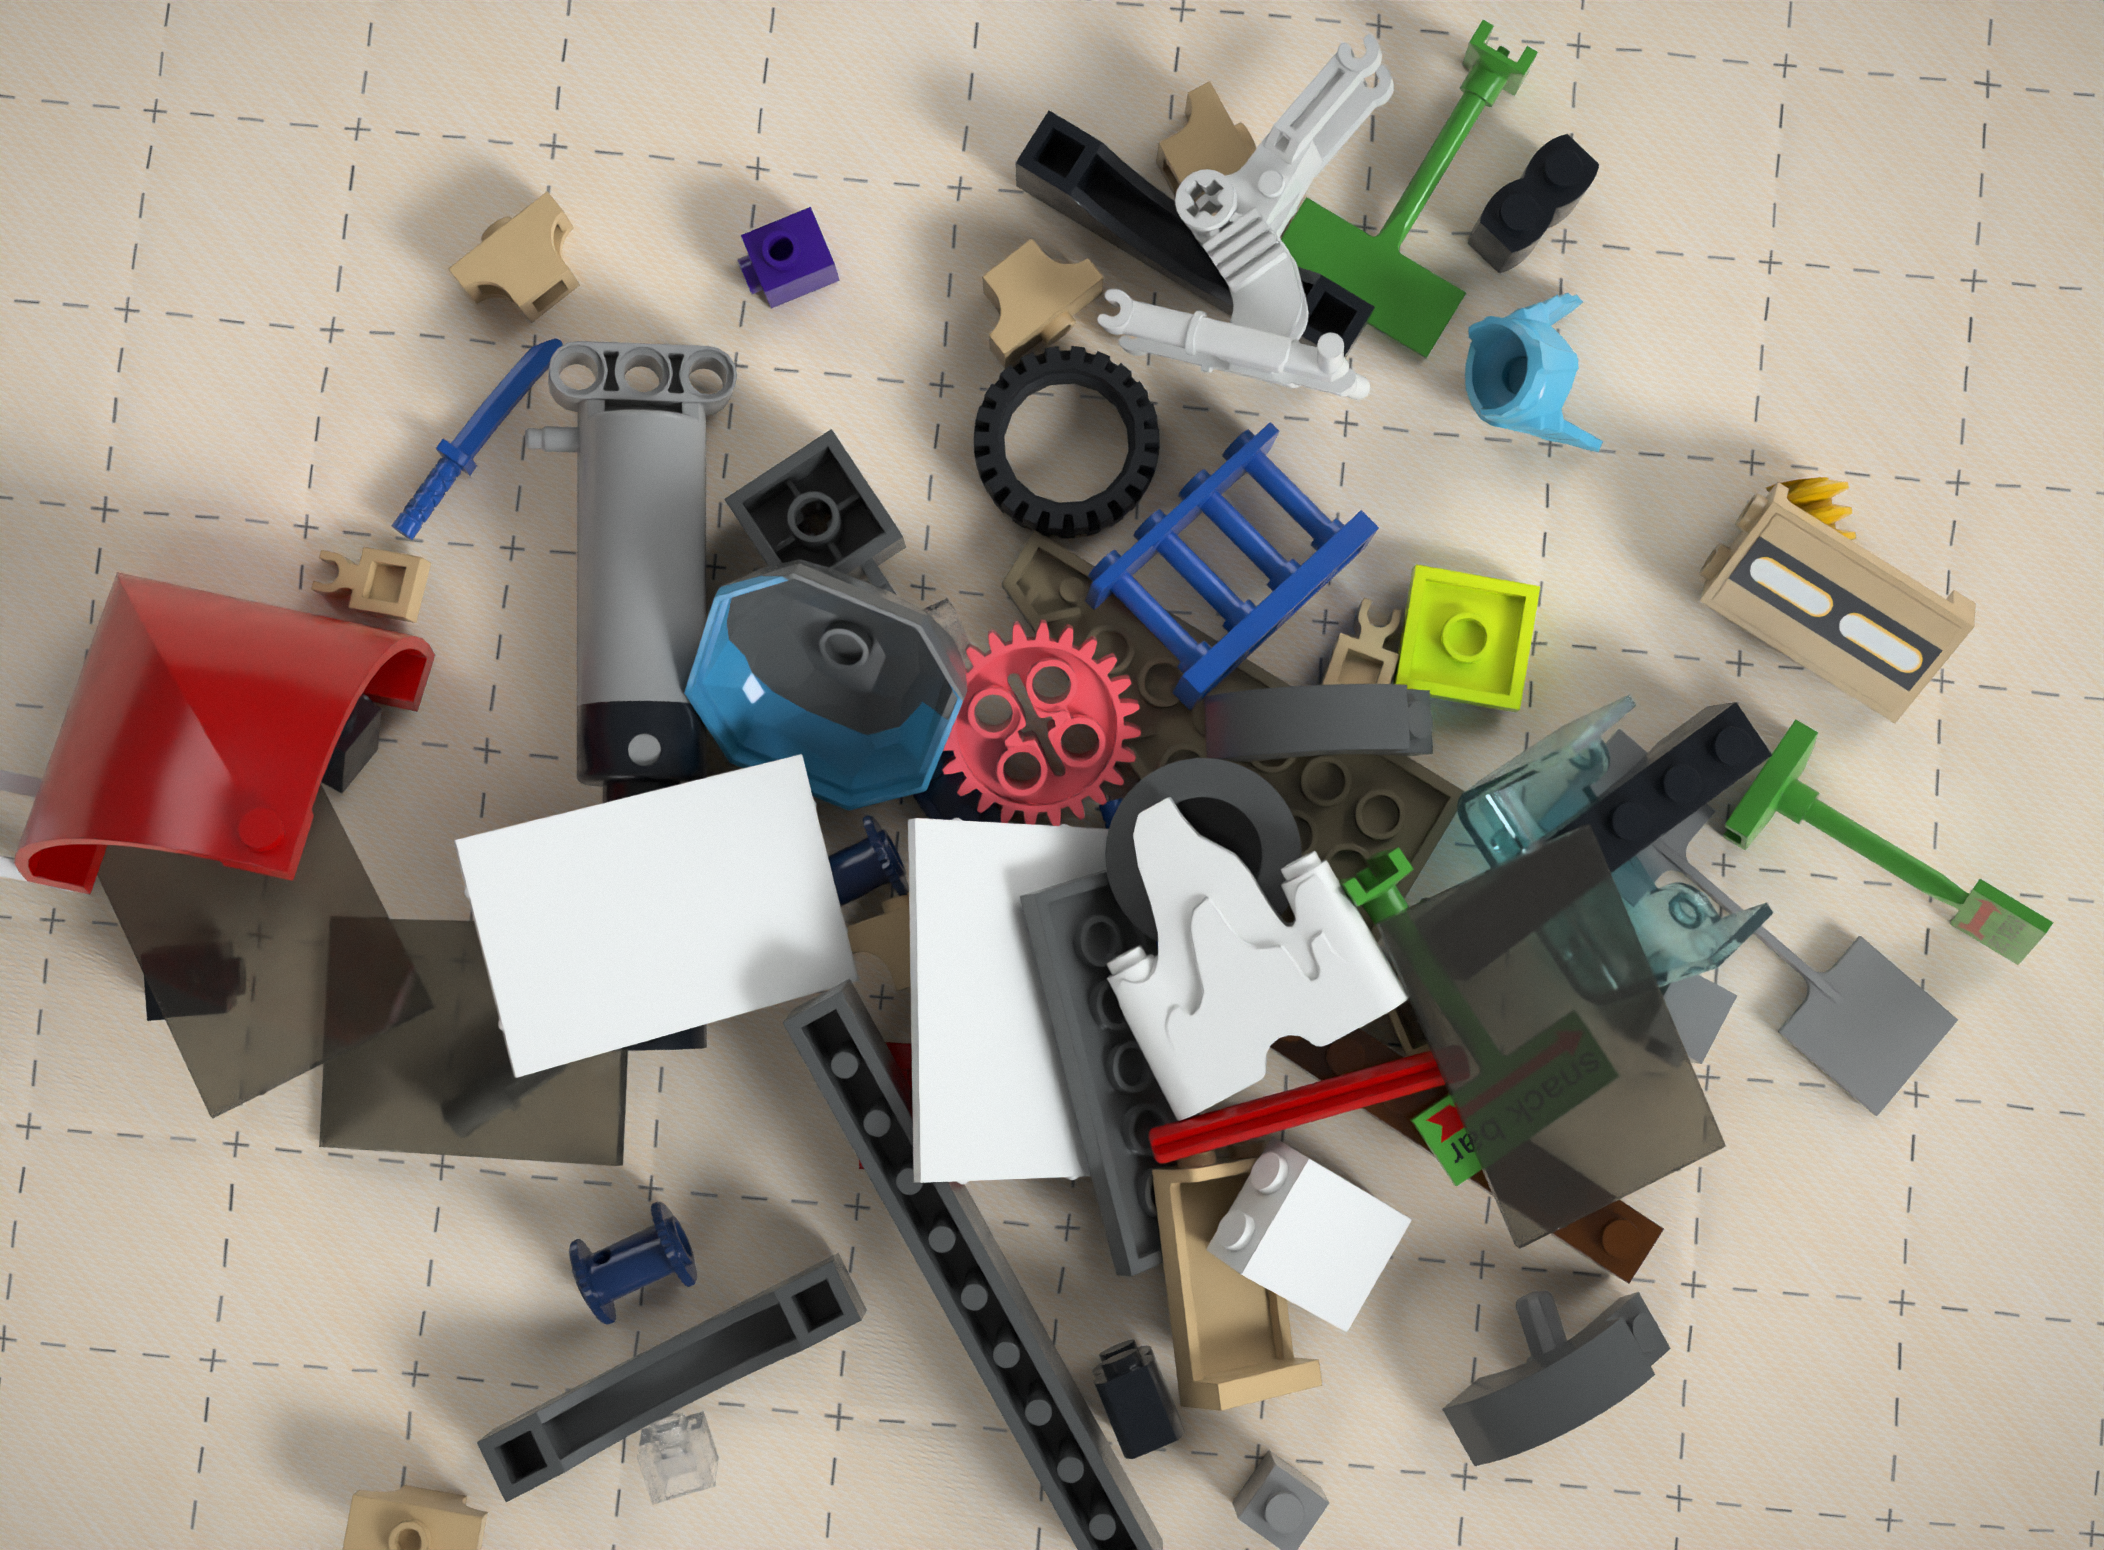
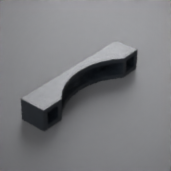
M1048 110L1015 163L1016 186L1232 316L1233 299L1229 286L1205 249L1179 216L1175 201L1123 162L1103 142ZM1298 267L1309 312L1307 326L1299 342L1317 347L1318 340L1322 335L1336 333L1343 339L1344 357L1346 358L1366 327L1375 307L1325 276Z
M1737 702L1707 706L1660 740L1624 776L1573 816L1517 854L1457 888L1413 920L1412 923L1449 978L1465 981L1760 765L1772 754Z

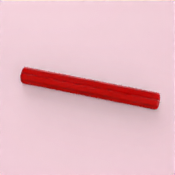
M1447 1045L1152 1128L1149 1131L1151 1149L1158 1163H1167L1463 1080L1469 1075L1468 1063L1460 1045Z

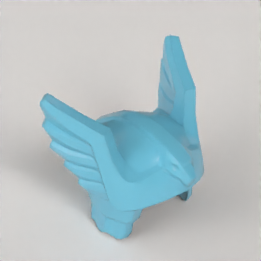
M1569 293L1556 295L1543 302L1517 309L1506 317L1487 316L1483 321L1471 325L1468 334L1472 342L1466 360L1465 388L1471 406L1479 418L1491 426L1599 452L1603 441L1564 420L1562 407L1572 388L1579 366L1577 354L1551 325L1583 303L1577 294L1571 296Z

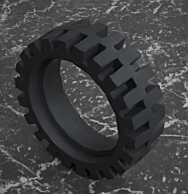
M1059 346L1045 348L1044 353L1036 356L1034 352L1021 357L1019 364L1014 367L1009 365L1000 373L998 381L990 385L984 395L982 405L979 406L974 429V455L980 479L987 493L993 499L994 504L1002 513L1005 512L1012 518L1013 522L1021 527H1029L1044 536L1049 537L1050 534L1061 535V538H1075L1076 535L1080 534L1089 536L1099 533L1101 529L1109 525L1112 527L1121 521L1141 501L1151 483L1158 463L1160 449L1157 414L1153 403L1151 404L1148 399V392L1140 381L1136 382L1134 380L1132 372L1122 363L1119 365L1111 362L1110 356L1099 351L1094 355L1087 353L1085 347L1071 346V350L1060 351ZM1077 384L1098 391L1117 408L1127 428L1128 454L1121 473L1105 491L1084 501L1058 503L1035 495L1017 480L1006 458L1005 434L1012 414L1029 395L1050 385Z

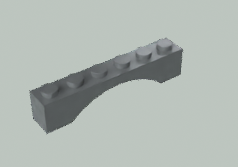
M839 1253L494 1428L479 1440L477 1444L505 1502H508L567 1472L597 1453L674 1411L759 1369L801 1352L862 1321L867 1309Z

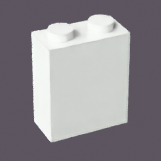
M1272 1136L1262 1155L1254 1163L1248 1179L1228 1213L1220 1221L1217 1232L1206 1250L1246 1278L1347 1332L1412 1219Z

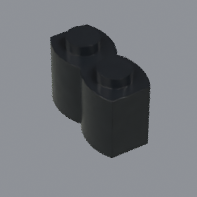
M1568 134L1550 140L1535 153L1520 179L1502 187L1489 200L1470 233L1468 244L1498 273L1508 271L1519 265L1533 251L1547 228L1558 224L1574 210L1595 179L1599 163Z
M1132 1339L1101 1352L1099 1356L1102 1363L1097 1365L1092 1371L1095 1377L1094 1384L1124 1458L1135 1459L1178 1441L1185 1431L1151 1346L1137 1347L1135 1340Z

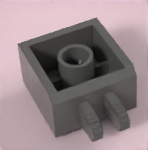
M832 429L724 499L768 566L800 559L828 567L856 579L865 575L872 585L896 595L878 566L906 548L904 538ZM818 512L821 519H824L826 513L832 516L826 523L828 530L823 534L817 536L813 532L810 536L804 534L809 528L805 518L810 514Z

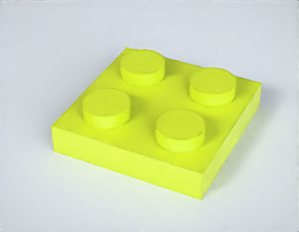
M1416 564L1412 568L1398 650L1400 656L1396 664L1393 684L1407 685V689L1430 690V698L1516 713L1521 708L1540 586Z

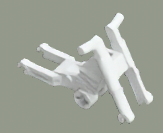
M1368 34L1364 37L1366 54L1362 58H1354L1353 50L1348 43L1344 42L1339 45L1337 53L1277 120L1270 133L1266 135L1240 170L1226 176L1215 170H1199L1187 176L1177 189L1175 205L1179 216L1205 249L1229 286L1233 299V313L1230 323L1207 318V313L1199 310L1194 314L1135 301L1122 290L1109 289L1105 292V298L1112 306L1121 307L1120 312L1114 317L1108 316L1106 313L1098 316L1097 321L1104 330L1111 334H1126L1118 342L1127 353L1133 356H1142L1147 353L1200 365L1202 366L1201 371L1208 373L1216 369L1290 388L1302 386L1354 400H1361L1368 395L1370 383L1366 377L1355 373L1353 369L1349 368V362L1344 357V342L1338 334L1326 333L1322 335L1318 340L1317 347L1299 342L1308 322V305L1297 263L1280 239V236L1291 217L1297 212L1298 205L1312 180L1318 176L1376 107L1385 104L1393 94L1394 82L1387 67L1380 65L1382 52L1373 35ZM1376 72L1379 83L1375 88L1369 89L1367 88L1365 77ZM1202 191H1204V192L1206 193V194L1202 195L1196 202H1194V199H1195ZM1217 210L1218 213L1213 217V212ZM1127 335L1134 336L1137 338L1131 339Z

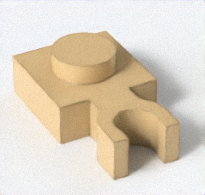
M363 547L360 563L357 565L341 554L321 550L319 559L330 565L338 566L339 574L337 579L329 584L313 581L311 590L320 595L334 598H344L351 594L348 607L358 613L417 623L431 567L429 561L419 556Z
M1363 598L1353 623L1356 638L1343 633L1339 634L1334 643L1320 685L1390 684L1400 654L1383 649L1382 647L1396 631L1402 611L1394 609L1388 618L1386 627H1375L1369 622L1367 617L1372 600Z

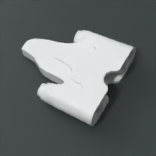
M1167 797L1139 813L1133 839L1138 868L1152 906L1157 927L1158 955H1146L1142 946L1138 945L1106 963L1112 973L1107 980L1119 1001L1120 1008L1178 1121L1189 1118L1260 1081L1266 1073V1054L1271 1044L1277 1039L1288 1035L1301 1036L1313 1045L1322 1047L1390 1012L1409 998L1357 907L1354 906L1346 895L1327 860L1321 861L1316 851L1310 852L1280 869L1286 879L1281 884V887L1295 916L1293 923H1286L1271 905L1243 861L1235 853L1201 836L1184 818L1171 797Z

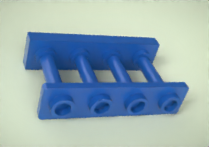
M1271 422L1256 435L1249 429L1240 434L1222 454L1226 462L1212 475L1205 469L1198 472L1179 492L1178 497L1182 502L1168 515L1161 509L1155 511L1133 534L1138 542L1122 556L1116 550L1111 551L1097 563L1088 575L1093 583L1089 588L1085 602L1093 610L1114 594L1180 661L1177 668L1183 675L1173 694L1190 711L1204 699V696H1207L1359 555L1379 529L1362 510L1345 525L1338 518L1331 521L1266 456L1280 432ZM1246 472L1314 539L1310 545L1316 552L1302 565L1294 558L1288 562L1222 496ZM1202 512L1270 579L1267 586L1273 592L1258 606L1250 599L1243 602L1177 536ZM1157 553L1225 620L1222 627L1228 633L1212 648L1205 640L1199 644L1133 577Z

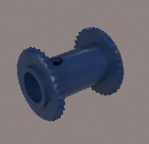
M867 815L862 819L868 837L828 856L840 907L888 883L892 884L899 896L907 895L909 892V885L905 877L906 869L887 831L881 828L873 816Z
M655 1202L651 1205L654 1225L595 1253L590 1251L583 1240L576 1239L570 1244L569 1257L577 1287L596 1318L606 1325L612 1324L616 1320V1310L613 1301L675 1272L685 1286L690 1287L696 1283L697 1270L689 1240L680 1222L662 1202Z

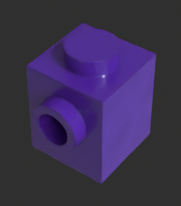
M811 207L741 235L748 255L737 259L751 294L753 295L763 290L771 309L840 281L835 263Z

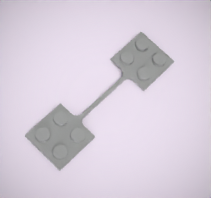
M1620 728L1617 729L1536 824L1547 833L1607 790L1633 768L1648 752ZM1707 803L1602 880L1631 906H1635L1663 873L1670 870L1679 871L1804 978L1807 984V995L1802 1004L1779 1029L1778 1033L1875 1116L1880 1114L1958 1021L1955 1016L1862 936H1858L1831 969L1825 972L1814 971L1694 868L1687 860L1686 849L1692 838L1715 813V810Z

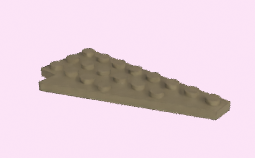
M1034 530L1003 580L1002 588L1035 634L1041 619L1047 622L1049 638L1058 639L1062 630L1069 624L1073 626V645L1079 647L1090 636H1094L1097 639L1096 649L1092 656L1096 661L1105 655L1114 653L1117 662L1109 672V677L1129 675L1132 682L1126 690L1118 695L1119 699H1136L1140 708L1136 712L1124 716L1123 719L1126 722L1140 726L1141 736L1122 740L1123 745L1135 752V762L1127 763L1138 779L1141 781L1155 770L1177 761L1207 758L1204 699L1190 711L1173 694L1183 675L1177 668L1180 661L1114 594L1093 610L1085 602V599L1093 583L1088 575L1095 566ZM1167 611L1199 644L1205 640L1212 648L1218 643L1217 640ZM1246 659L1207 696L1245 690L1290 687L1291 685ZM1062 670V672L1064 673V675H1065V676L1067 677V679L1070 681V678H1069V676L1067 675V673H1066L1064 670ZM1339 754L1290 757L1256 762L1229 761L1255 772L1280 794L1296 822L1301 842V856L1316 851L1321 861L1327 860L1338 880L1355 877L1362 886V883L1356 876L1359 871L1369 867L1374 876H1376L1366 859L1377 852L1399 847L1414 869L1395 885L1404 899L1468 794L1408 756ZM1290 904L1281 915L1286 923H1293L1295 920ZM1358 906V911L1378 943L1386 930L1385 927L1382 925L1377 928L1363 906Z

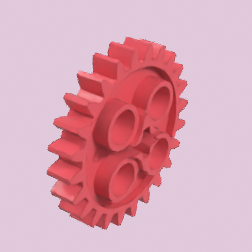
M1042 619L1038 624L1035 637H1027L1019 621L1013 623L1011 641L1004 642L994 629L988 631L991 650L984 653L972 644L966 646V653L972 663L969 669L965 667L968 691L943 751L953 750L954 755L943 764L942 771L944 775L963 771L965 776L957 787L958 795L963 796L977 788L981 792L977 811L983 813L996 802L1001 805V823H1008L1015 810L1024 811L1026 824L1035 825L1038 812H1047L1052 825L1060 826L1061 809L1069 807L1080 820L1085 818L1082 799L1089 796L1101 805L1106 804V795L1101 786L1103 781L1105 780L1120 786L1125 782L1123 775L1114 766L1116 761L1135 762L1136 759L1135 752L1122 744L1123 739L1141 736L1140 726L1126 722L1123 719L1124 716L1140 709L1138 700L1130 698L1119 699L1118 696L1131 685L1132 682L1129 675H1119L1110 678L1108 674L1117 662L1114 653L1105 655L1096 661L1092 656L1096 649L1097 639L1094 636H1090L1079 647L1073 645V626L1069 624L1062 630L1058 639L1049 638L1047 622ZM1055 666L1064 670L1070 678L1066 691L1055 697H1045L1038 693L1033 686V678L1042 668ZM1016 673L1021 678L1036 714L1040 718L1048 716L1053 718L1047 723L1048 738L1065 767V772L1062 775H1057L1053 772L1037 734L1033 730L1025 733L1021 731L1026 726V714L1021 702L1008 682L1010 674ZM988 695H1000L1010 703L1012 713L1002 724H986L976 714L975 707L978 701ZM1075 724H1086L1092 727L1098 734L1097 742L1088 752L1081 754L1072 753L1061 742L1065 730ZM1018 752H1026L1036 757L1040 763V769L1032 779L1017 781L1009 777L1005 772L1004 763L1007 758Z

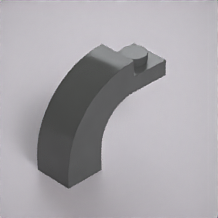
M1329 684L1265 688L1204 696L1207 758L1225 761L1256 762L1316 755L1373 754L1418 756L1433 754V718L1430 706V690L1407 689V685Z
M1636 1292L1620 1297L1582 1331L1542 1356L1520 1366L1478 1378L1442 1410L1474 1467L1523 1453L1562 1436L1621 1402L1655 1375L1651 1366L1671 1348L1640 1293Z

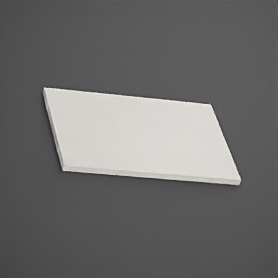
M802 754L453 840L465 884L464 894L469 899L499 1016L498 1026L503 1032L515 1078L825 991L848 979L852 983L859 981L848 939V928L844 923L816 812L817 805L813 800Z
M959 818L952 820L908 819L914 1183L957 1181L959 1184H966L969 1181L1060 1177L1076 1180L1078 1177L1091 1176L1020 896L1106 870L1105 851L1109 829L1070 827L1067 824L1049 826L962 821Z

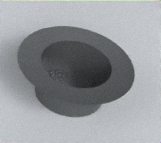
M1193 758L1177 761L1155 770L1144 777L1127 793L1116 810L1109 827L1105 851L1106 869L1112 892L1119 906L1130 921L1143 933L1158 942V932L1152 906L1138 868L1133 833L1139 813L1167 797L1172 798L1184 818L1201 836L1235 853L1243 861L1280 916L1283 914L1289 902L1281 887V884L1286 879L1280 869L1302 857L1301 842L1296 822L1289 807L1280 794L1265 779L1233 762L1212 758Z

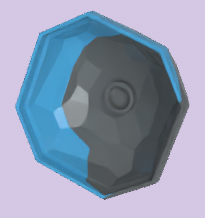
M799 559L762 568L718 589L712 602L684 694L729 763L741 768H747L802 754L812 796L850 811L927 790L968 690L965 664L955 640L928 613L890 591L828 567Z

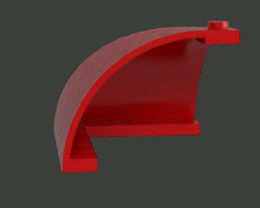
M117 572L15 853L14 863L19 873L29 882L90 895L107 846L117 845L154 849L220 861L227 867L293 881L314 818L311 810L322 778L342 730L358 699L364 693L374 703L418 712L435 653L423 638Z

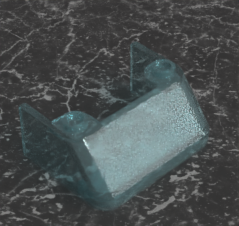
M1630 695L1563 725L1479 780L1460 796L1457 803L1459 819L1491 869L1553 830L1597 797L1590 785L1602 778L1610 767L1609 750L1601 735L1636 706ZM1634 856L1533 930V932L1571 989L1590 1003L1604 1005L1718 968L1773 914V911L1766 902L1720 918L1707 896L1689 884L1675 882L1657 888L1637 856Z

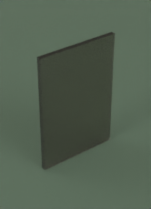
M321 784L311 810L314 818L293 881L227 867L220 861L154 849L117 845L107 846L97 874L212 1118L257 1096L264 1095L267 1091L381 1034H386L391 1029L435 1008Z
M1584 824L1546 843L1541 842L1535 848L1432 897L1422 898L1419 903L1376 922L1514 1245L1517 1248L1525 1247L1561 1228H1566L1569 1224L1674 1172H1679L1684 1167L1726 1147L1590 824Z
M331 918L319 1147L622 1166L624 1159L628 1046L515 1078L503 1032L498 1026L499 1016L474 921Z

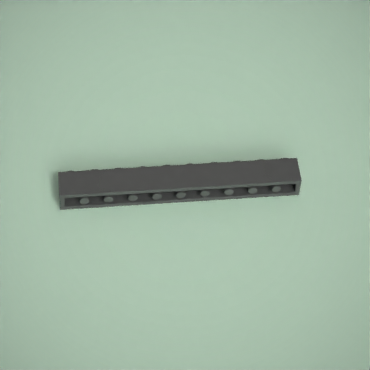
M848 979L793 1009L783 1021L787 1032L1077 1550H1163V1539L965 1184H959L957 1181L914 1183L912 1089L851 980Z

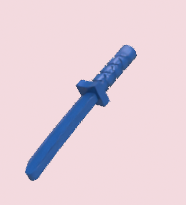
M554 338L531 347L481 404L452 443L445 439L441 440L436 450L442 458L438 460L435 468L430 471L424 483L420 485L413 498L405 506L403 512L399 514L391 525L396 531L406 538L413 540L422 528L423 522L425 523L434 511V507L438 506L445 492H448L454 484L456 477L461 474V470L471 476L477 467L473 458L523 396L549 368L551 357L559 347L563 346L561 340Z

